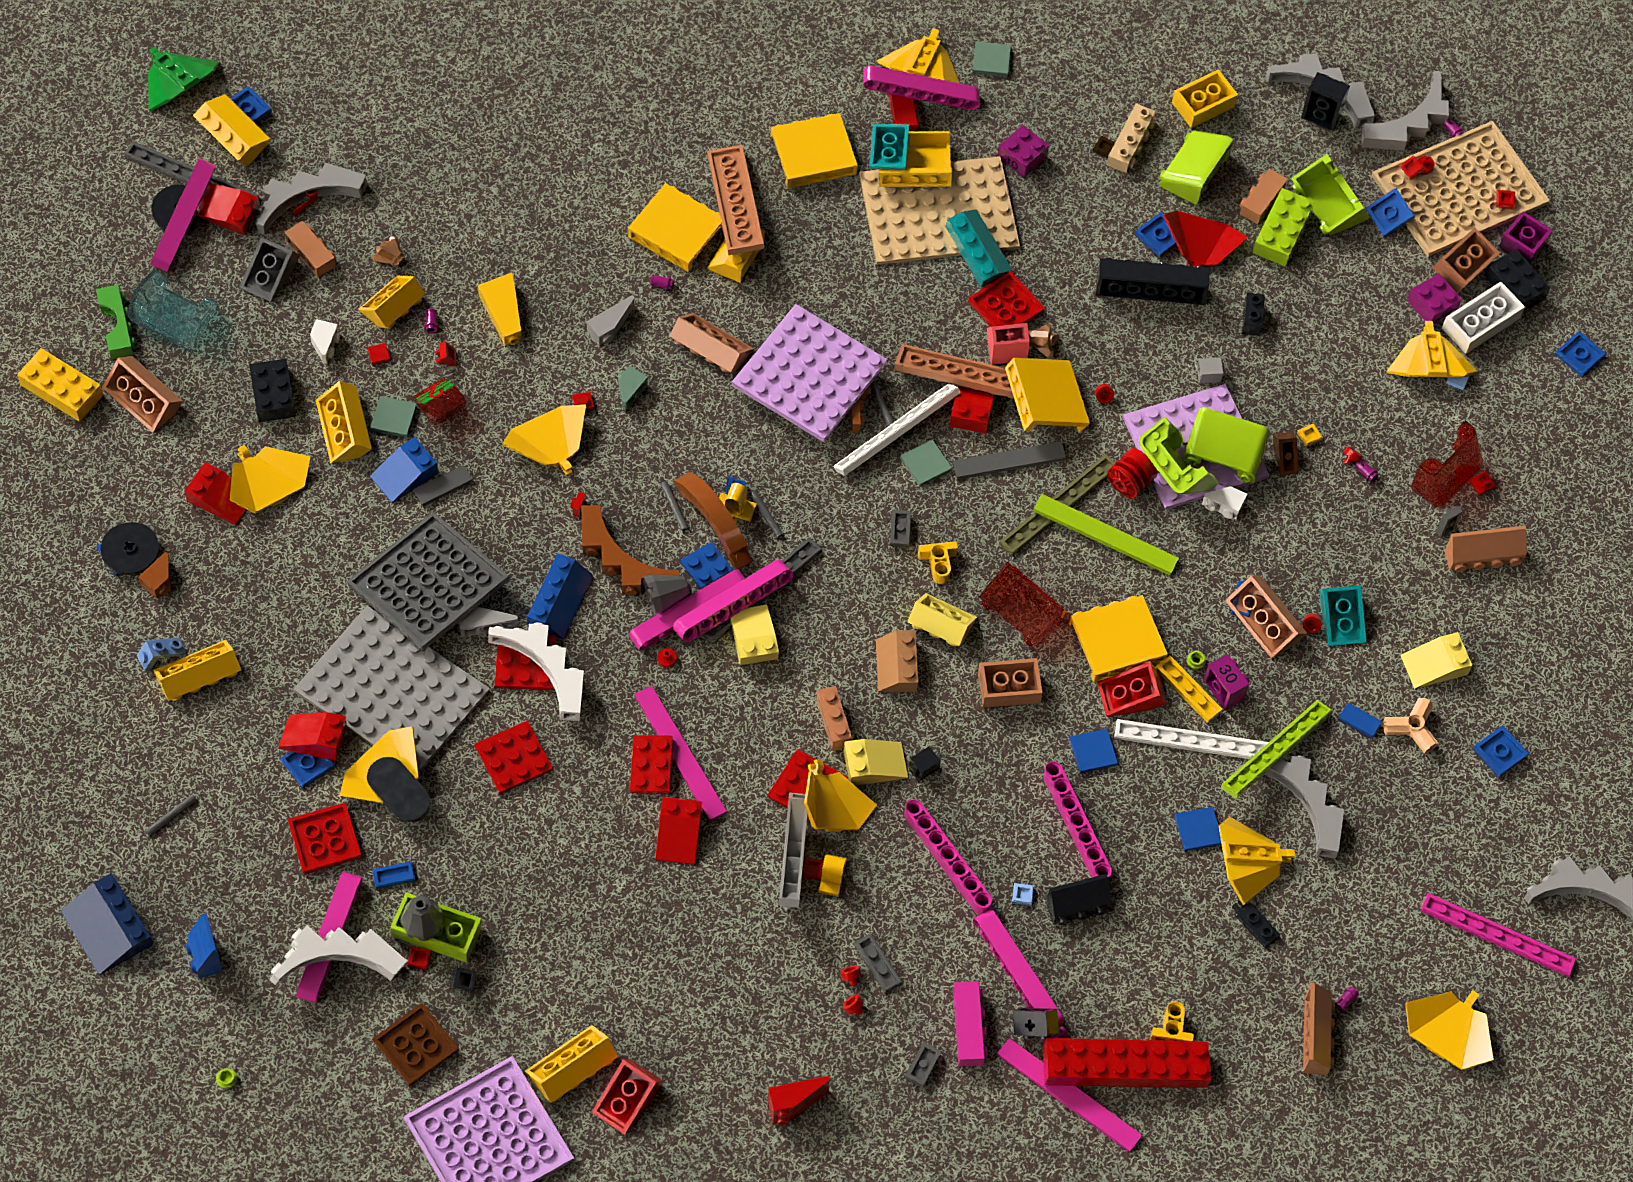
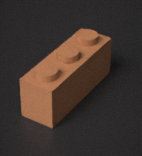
M1268 169L1265 174L1262 173L1258 179V184L1256 186L1253 185L1249 191V196L1247 198L1244 197L1239 205L1241 208L1240 215L1259 224L1276 201L1281 188L1285 189L1288 179L1271 169Z
M301 221L285 231L286 242L296 253L300 254V258L318 278L336 267L335 254L332 250L326 248L324 241L320 237L317 238L315 236V232L310 225L307 226Z
M833 686L817 690L816 701L832 751L843 749L844 742L852 741V736L837 688Z

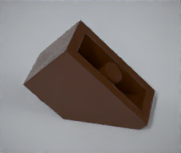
M1292 432L1273 434V448L1280 476L1298 474L1297 437Z

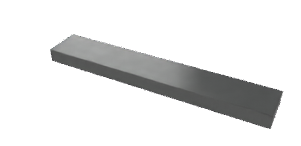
M1061 441L954 460L952 464L956 479L958 480L1066 460V455Z

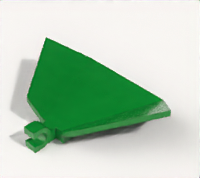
M156 47L151 48L149 53L152 54L153 65L148 72L149 111H153L171 102L214 73L220 66V61L182 54H170L167 51L161 53Z

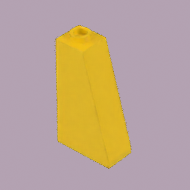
M509 273L478 285V295L505 346L517 344L519 340H522L513 274Z

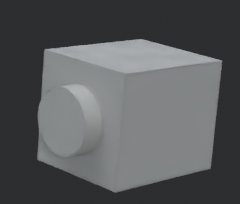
M1221 357L1198 360L1197 373L1199 383L1222 381L1226 369L1225 365H1222Z

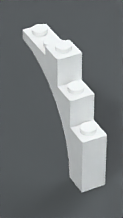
M542 623L529 624L528 631L521 628L489 627L488 643L503 645L517 650L531 658L543 669L557 693L560 720L579 721L584 670L577 668L564 669L566 648L558 645L547 646L548 625Z
M306 926L303 930L299 928L293 934L292 938L294 940L290 945L293 948L284 956L286 960L283 964L277 963L271 970L273 974L270 981L277 985L288 974L300 967L328 960L350 961L362 964L379 972L391 981L404 967L407 960L372 929L367 933L362 932L354 941L338 927L335 932L331 930L323 940L309 926Z

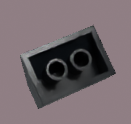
M1107 874L1050 888L1046 905L1053 925L1058 923L1059 925H1066L1073 919L1085 920L1089 918V915L1097 913L1100 916L1108 913L1112 905Z

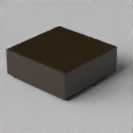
M1101 136L1093 147V151L1108 158L1115 142Z

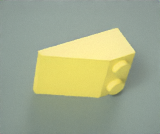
M767 605L746 608L730 618L740 665L778 659L779 650Z
M1458 632L1441 636L1401 655L1414 689L1466 676L1472 667Z
M870 739L844 742V756L848 778L855 786L908 778L901 742Z

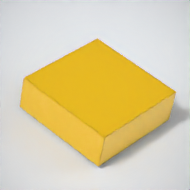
M1314 423L1297 431L1306 447L1323 440Z

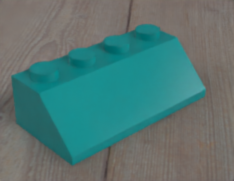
M977 209L963 211L947 219L945 227L980 287L997 280L1009 271H1013Z

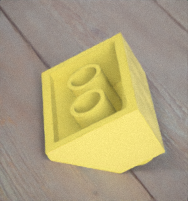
M925 593L915 602L908 623L912 624V627L915 629H923L929 632L932 637L946 640L949 645L960 646L965 641L977 617Z

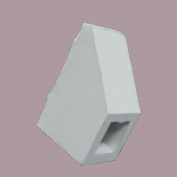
M316 319L310 333L311 342L322 362L327 364L329 358H333L334 344L339 342L341 333L338 331L337 324Z
M1230 486L1205 493L1202 505L1210 511L1215 510L1222 513L1228 519L1233 518L1236 520L1246 501L1247 494Z

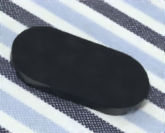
M383 757L371 764L367 771V782L372 791L398 820L413 823L420 821L428 814L431 803L428 792L400 760L393 757Z

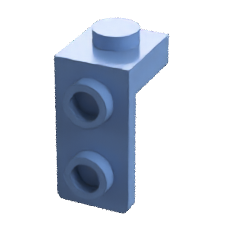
M179 637L150 640L144 643L137 656L144 670H149L153 668L158 658L182 656L186 654V650Z

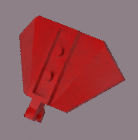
M1178 210L1163 214L1182 257L1187 260L1188 265L1194 267L1217 266L1248 238L1227 224Z

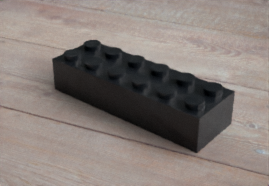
M1100 258L1096 276L1095 295L1204 305L1209 289L1210 268L1186 266L1183 264L1172 265L1167 263H1150L1148 261H1131L1128 259Z

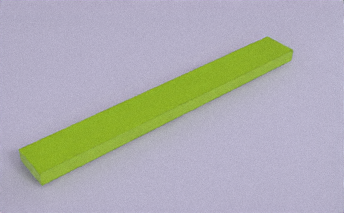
M1041 494L1033 509V512L1165 574L1171 575L1179 559L1044 494Z
M1316 700L1222 783L1221 789L1235 799L1240 797L1331 716L1333 710L1319 700Z

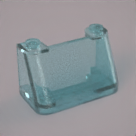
M153 269L134 289L127 310L128 318L132 322L176 345L190 349L197 342L217 311L219 302L205 297L197 305L166 289L168 285L167 277Z

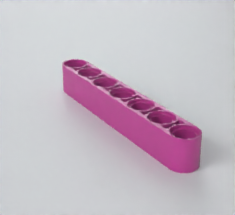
M867 66L863 70L864 87L869 90L967 110H976L980 107L979 89L974 86L878 66Z
M201 158L198 159L150 265L168 272L169 266L177 253L216 165Z
M776 560L678 618L673 624V630L685 642H690L789 583L793 578V571L783 561Z
M739 569L733 570L666 611L638 625L630 631L628 636L638 650L643 651V648L646 646L650 647L659 642L660 638L674 633L673 624L678 618L744 580L745 577Z
M1056 761L1047 763L1043 775L1044 781L1091 878L1099 876L1097 873L1102 872L1107 874L1108 880H1110L1111 866L1061 764ZM1054 771L1057 775H1051L1049 772ZM1057 788H1063L1065 791L1059 792ZM1065 805H1071L1073 808L1068 809ZM1077 821L1080 822L1082 825L1077 826L1073 824V822ZM1082 838H1086V839H1088L1090 842L1085 843V842H1083L1081 839H1082ZM1090 855H1094V856H1096L1098 859H1097V860H1093V859H1091L1089 856H1090Z
M916 799L909 800L905 805L904 817L972 909L979 915L990 910L992 897L923 804ZM914 809L917 810L918 813L913 814L909 812V810ZM921 825H928L929 828L924 829L921 827ZM932 840H939L941 843L934 844ZM950 855L952 859H945L943 856ZM960 870L964 874L958 875L955 871ZM973 886L975 890H968L966 887ZM984 901L987 903V905L981 906L978 904V902Z
M342 872L318 933L323 940L331 930L335 932L338 927L345 931L346 927L344 925L350 918L353 910L351 907L356 902L359 894L358 888L359 885L362 886L363 877ZM331 960L306 965L297 989V998L314 1003L318 1002L317 997L318 994H321L324 987V978L328 976Z
M990 909L973 918L975 927L978 926L980 929L979 933L985 942L990 944V950L996 959L999 958L1001 961L1000 965L1007 976L1010 975L1012 978L1011 982L1017 991H1020L1023 995L1022 999L1029 1008L1057 1009L1059 1026L1064 1024L1062 1014L995 912Z

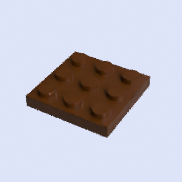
M423 1003L372 1038L373 1043L409 1087L459 1051L458 1046Z

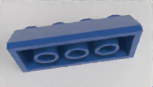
M557 553L527 615L528 627L529 624L542 623L548 625V634L564 639L593 578V574L575 559Z

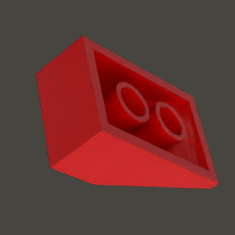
M209 183L194 216L245 235L260 203L258 196L243 190Z
M958 386L961 393L955 396L949 426L986 434L994 394Z
M207 462L202 465L185 489L188 502L234 525L238 523L247 510L230 501L232 477Z
M1151 662L1097 682L1107 717L1149 711L1167 704L1158 669Z
M329 712L289 715L278 749L336 761L347 729L346 716Z
M662 798L655 860L695 865L702 801Z
M623 1059L592 1113L626 1135L654 1099L664 1081L632 1059Z
M830 1076L769 1087L767 1102L772 1124L786 1125L790 1123V1120L795 1119L829 1093Z

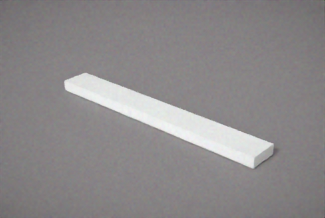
M947 384L833 466L834 469L844 476L960 394L959 388Z
M1120 719L1116 720L1114 739L1251 759L1252 755L1254 756L1269 743Z

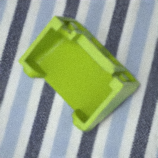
M1195 130L1192 133L1188 132L1184 139L1185 143L1167 170L1161 172L1159 176L1161 180L1160 187L1198 205L1202 199L1200 198L1201 193L1207 189L1209 181L1221 163L1227 161L1231 155L1234 139L1229 136Z
M1328 154L1291 178L1294 182L1292 187L1297 194L1301 193L1302 196L1315 201L1313 212L1322 224L1319 227L1324 235L1329 234L1332 236L1370 218Z
M1200 408L1182 459L1189 465L1200 464L1203 459L1237 470V476L1241 481L1254 484L1270 436V430L1263 425L1219 411Z
M1166 417L1142 434L1139 439L1141 449L1177 494L1184 495L1210 491L1220 484L1215 476L1209 473L1205 467L1202 466L1200 469H1195L1191 465H1186L1176 452L1183 444L1184 437L1178 428Z

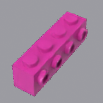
M979 981L954 982L953 998L958 1066H983L984 1059L988 1057L987 1046H983V1039H986V1027H982L985 1011L984 1007L981 1008L980 1001H983V988H979Z

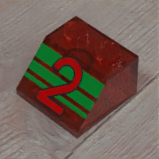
M444 377L413 396L417 405L434 427L464 409L467 402L459 389Z

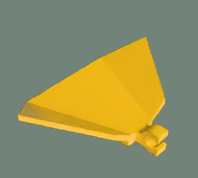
M932 29L929 37L923 36L921 40L913 41L877 61L879 64L892 70L959 83L949 54L940 45L937 37L940 30Z
M1425 321L1426 327H1424L1421 335L1410 339L1387 370L1388 374L1406 377H1468L1478 373L1468 360L1446 338L1440 335V332H1434L1433 321Z
M586 405L560 406L511 429L502 444L544 466L557 467L560 465L567 476L573 473L569 460L580 448Z
M245 445L238 448V456L243 462L233 463L230 501L252 513H258L269 506L274 507L288 499L290 495L305 488L311 456L265 446L256 456L252 457Z
M413 727L390 730L345 772L340 796L383 803L367 782L369 767L373 762L383 757H393L400 760L418 780L419 772Z
M816 759L814 761L815 764L808 765L810 772L808 774L804 801L811 826L814 829H825L826 832L859 830L877 804L840 772L823 775V761Z
M1230 816L1219 826L1227 877L1240 901L1245 905L1280 876L1281 863H1291V858L1296 857L1295 850L1280 849V844H1275L1273 840Z
M1472 990L1464 1003L1452 991L1406 1002L1409 1036L1426 1046V1049L1461 1070L1493 1061L1487 1016L1485 1013L1471 1008L1479 996L1477 992Z

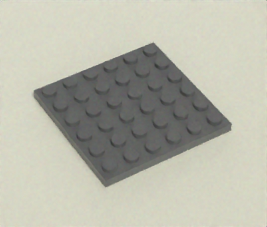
M432 512L351 577L347 584L417 647L424 651L506 584L510 578L508 574L437 514Z

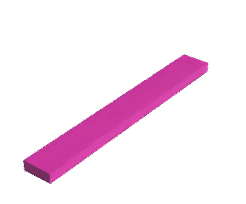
M650 686L635 693V699L656 734L673 736L672 761L696 801H702V811L708 821L711 822L727 814L725 807L653 687Z
M1427 893L1420 909L1421 912L1567 977H1570L1577 958L1430 893Z
M1010 1038L998 1051V1057L1129 1153L1141 1139L1142 1135L1076 1086L1044 1085L1043 1062Z

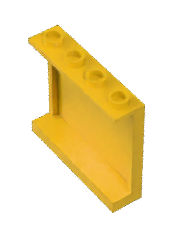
M840 113L771 127V139H774L786 177L787 189L857 174V162Z
M950 131L909 132L910 140L906 170L879 169V187H951Z
M665 183L628 227V237L689 272L692 268L693 260L719 228L723 227L719 212H714L705 204L695 201L690 195H685L676 187Z
M1013 358L1005 367L1024 431H1031L1035 425L1077 426L1080 433L1089 425V417L1086 413L1084 401L1082 400L1074 370L1069 360Z
M1143 595L1138 597L1131 596L1120 602L1113 601L1109 605L1103 607L1096 606L1085 612L1078 611L1070 618L1069 624L1074 626L1092 670L1091 677L1094 683L1148 662L1157 665L1167 658L1168 653Z

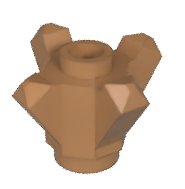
M391 236L389 241H383L376 248L377 253L372 256V259L375 262L390 263L397 267L406 255L401 250L398 238Z
M1047 323L1039 329L1029 331V345L1038 349L1045 356L1052 357L1054 351L1051 347L1055 344V341L1059 340L1060 336L1057 333H1052L1051 324Z

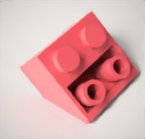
M1028 323L987 328L991 365L1009 363L1013 358H1028Z

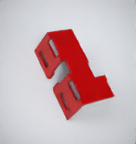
M317 191L312 195L306 194L310 199L294 210V216H297L318 199Z

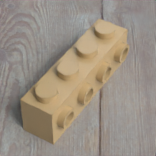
M1137 103L1135 104L1108 156L1107 166L1127 173L1129 168H1133L1136 161L1134 157L1140 155L1143 148L1141 144L1143 141H1147L1150 134L1148 130L1149 128L1153 129L1156 123L1154 110Z

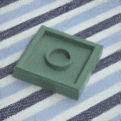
M976 41L972 73L1007 77L1010 45Z
M380 396L370 430L407 438L417 404Z
M933 440L900 455V459L919 487L952 471V467Z

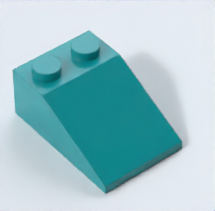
M873 124L869 169L906 170L910 140L909 125Z
M1361 585L1319 589L1328 646L1365 643L1366 631Z

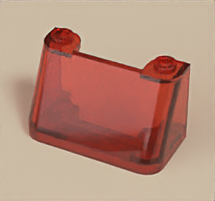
M1466 420L1457 429V439L1451 446L1454 453L1443 464L1436 459H1426L1418 467L1410 487L1434 507L1446 505L1469 482L1470 478L1474 477L1482 468L1483 459L1475 428Z
M1009 562L1003 566L978 596L982 600L980 603L987 610L991 608L1022 633L1024 636L1023 641L1030 647L1033 645L1037 647L1070 615L1064 607Z

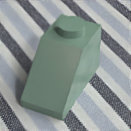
M631 366L625 371L623 370L618 376L619 392L624 411L629 409L648 386V377Z

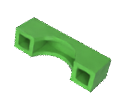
M118 285L96 289L101 313L111 315L117 320L116 327L106 335L111 360L132 356V349L136 347L134 338L129 336V333H132L130 322H126L129 314L127 306L123 307V303L126 302L124 291L120 292Z

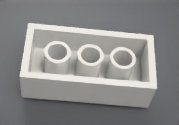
M1499 282L1445 318L1442 329L1467 354L1519 320L1525 306L1502 282Z

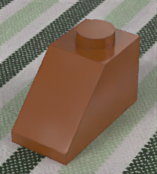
M164 552L138 577L140 586L156 599L161 595L164 596L171 586V562L167 552Z

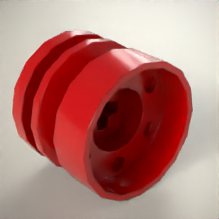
M1136 448L1129 449L1120 458V461L1114 463L1107 470V476L1112 486L1129 499L1137 497L1144 490L1145 486H1148L1158 475L1157 468L1148 456Z

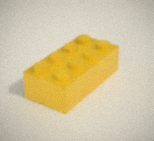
M42 348L17 374L22 387L79 422L103 396L99 383Z

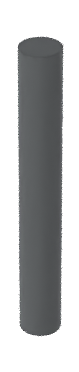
M872 381L870 384L871 390L887 426H890L894 421L877 382Z
M662 482L661 487L681 531L688 530V525L668 482Z
M756 490L751 491L752 499L757 503V507L776 538L782 537V531Z
M191 794L147 828L145 833L149 837L197 801L196 797Z

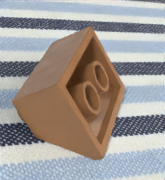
M916 630L894 631L876 639L878 692H917Z

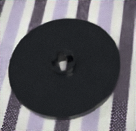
M186 185L168 186L154 197L151 207L152 216L155 223L162 230H166ZM193 216L186 233L197 229L204 222V219Z
M127 522L113 527L106 533L101 542L100 551L102 559L108 568L119 574L132 575L145 571L155 562L159 553V542L155 533L146 525ZM128 546H130L131 548L133 547V550L130 551V550L127 549L126 547H128Z

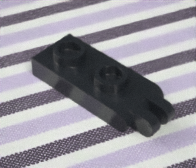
M1239 900L1238 904L1242 908L1236 903L1232 905V908L1236 911L1234 916L1264 948L1280 937L1281 934L1252 903L1249 902L1243 905Z

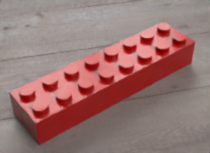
M1046 1038L1043 1044L1044 1085L1207 1088L1211 1081L1209 1042Z

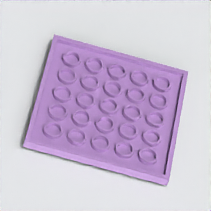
M795 304L734 378L732 386L824 442L887 364V359Z
M1226 384L1123 414L1122 417L1136 448L1143 453L1144 451L1139 445L1140 437L1162 418L1166 417L1178 428L1184 437L1183 444L1176 450L1181 458H1183L1200 408H1209L1242 419ZM1203 459L1200 464L1191 466L1195 469H1200L1202 466L1205 467L1219 481L1220 484L1210 491L1184 495L1177 494L1158 470L1157 477L1152 481L1165 510L1202 499L1205 493L1230 486L1238 488L1251 484L1250 482L1241 481L1237 476V470ZM1262 460L1254 482L1269 478V473Z
M513 1056L403 1116L440 1182H537L574 1161L573 1155Z

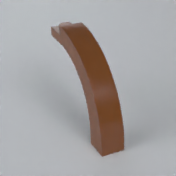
M688 472L673 480L681 497L689 500L709 522L722 543L735 570L740 569L752 562L753 560L746 548L747 543L739 527L723 502L708 484L692 472Z

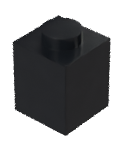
M928 746L910 758L909 770L914 777L918 776L922 780L940 768L941 760Z
M459 967L453 968L449 989L473 992L477 971Z

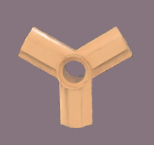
M1418 698L1409 717H1385L1383 726L1385 735H1408L1413 738L1424 754L1431 752L1439 743L1424 724L1434 705L1426 698ZM1411 724H1415L1418 728L1412 727Z

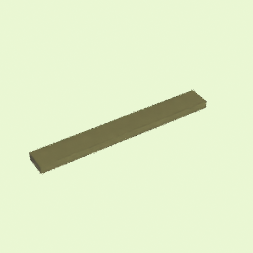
M1105 454L1052 499L1069 507L1074 506L1108 477L1107 470L1115 462ZM1033 513L999 541V545L1013 556L1054 521L1040 514Z

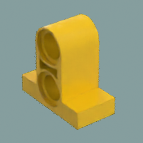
M733 483L728 494L721 493L719 498L731 516L751 522L757 503L747 501V488L744 485Z
M957 541L919 545L918 558L919 560H930L932 577L938 584H945L950 578L951 566L949 557L957 556Z
M825 855L819 893L838 897L847 858Z
M1178 1001L1168 1004L1164 1014L1163 1029L1153 1027L1150 1040L1193 1041L1194 1034L1183 1032L1185 1015L1183 1004ZM1170 1011H1177L1179 1016H1173ZM1168 1030H1175L1177 1034L1171 1035Z

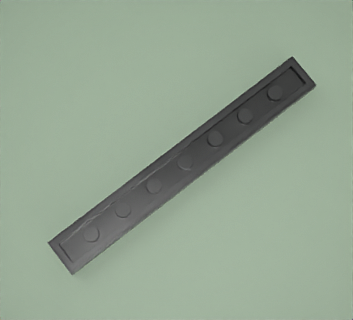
M132 141L123 154L129 160L185 184L188 183L194 167L134 141ZM213 175L209 181L211 184L240 189L258 196V199L260 198L258 194Z
M808 537L781 561L793 571L794 576L822 552V548ZM772 592L771 594L767 595L766 597L762 598L761 600L757 601L749 607L759 606L774 592ZM727 619L702 634V636L713 645L732 629L731 619Z

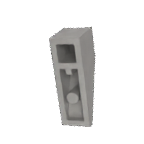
M631 295L587 321V331L599 346L604 343H610L635 307V297Z
M476 607L458 622L461 638L488 633L489 627L500 626L505 629L518 627V618L516 615Z

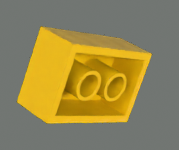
M1218 69L1174 90L1172 104L1190 128H1193L1234 108L1238 94Z

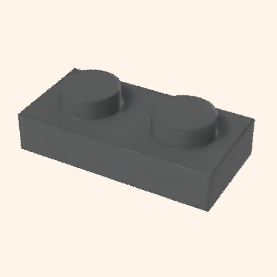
M1459 506L1453 509L1448 508L1442 513V518L1438 523L1439 526L1436 531L1440 537L1456 529L1463 512Z
M892 510L890 546L909 548L911 511Z
M923 1042L905 1075V1079L923 1088L942 1051Z

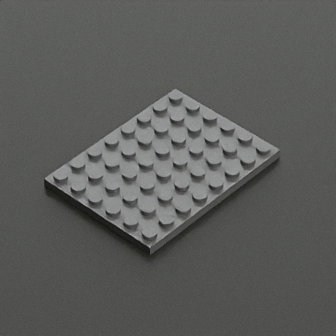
M367 605L295 686L293 691L322 712L346 716L347 729L372 746L390 730L413 727L418 772L420 773L488 694L490 688L430 647L422 651L386 618Z

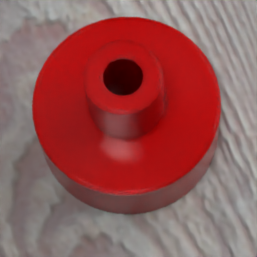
M1429 156L1418 158V161L1425 168L1421 174H1430L1435 166L1434 160Z
M1101 384L1095 390V397L1102 404H1107L1114 398V391L1108 384Z
M1347 446L1344 450V453L1347 455L1344 462L1349 466L1353 460L1358 463L1363 457L1350 446Z
M1311 613L1304 617L1303 629L1307 633L1316 634L1321 630L1322 619L1319 615Z
M670 648L660 650L657 655L658 664L663 668L673 667L677 661L675 651Z
M858 965L849 966L840 971L842 980L849 981L850 986L857 985V978L862 975Z
M858 994L852 995L844 1002L843 1009L849 1015L856 1013L859 1016L864 1012L861 1008L864 1001Z

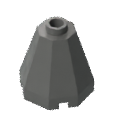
M648 575L644 576L643 580L646 596L651 602L650 607L654 616L688 597L689 591L692 590L689 579L685 580L684 576Z
M419 895L406 904L400 922L408 937H415L421 941H426L440 934L445 916L436 901Z

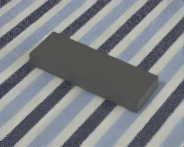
M464 465L414 489L413 492L422 507L472 483L473 479Z
M871 933L853 943L884 993L902 985L901 979Z

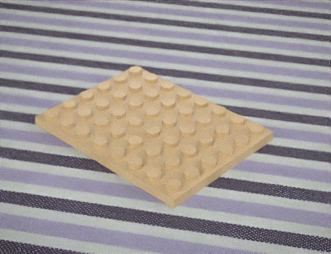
M1493 121L1413 154L1417 160L1421 156H1429L1434 160L1435 166L1430 174L1420 173L1413 180H1410L1400 168V165L1411 157L1408 156L1373 171L1371 175L1384 195L1394 188L1398 189L1416 217L1405 225L1427 257L1456 245L1473 228H1476L1482 234L1516 219L1522 211L1528 214L1548 205L1550 202ZM1497 189L1515 191L1514 210L1496 208Z
M1001 157L952 161L951 187H879V170L859 172L876 264L961 256L945 225L947 219L963 211L976 209L1001 251L1020 249Z

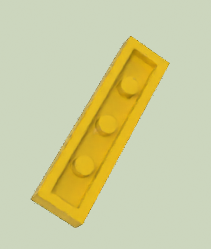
M1170 655L1156 665L1159 674L1207 724L1222 713L1223 709Z

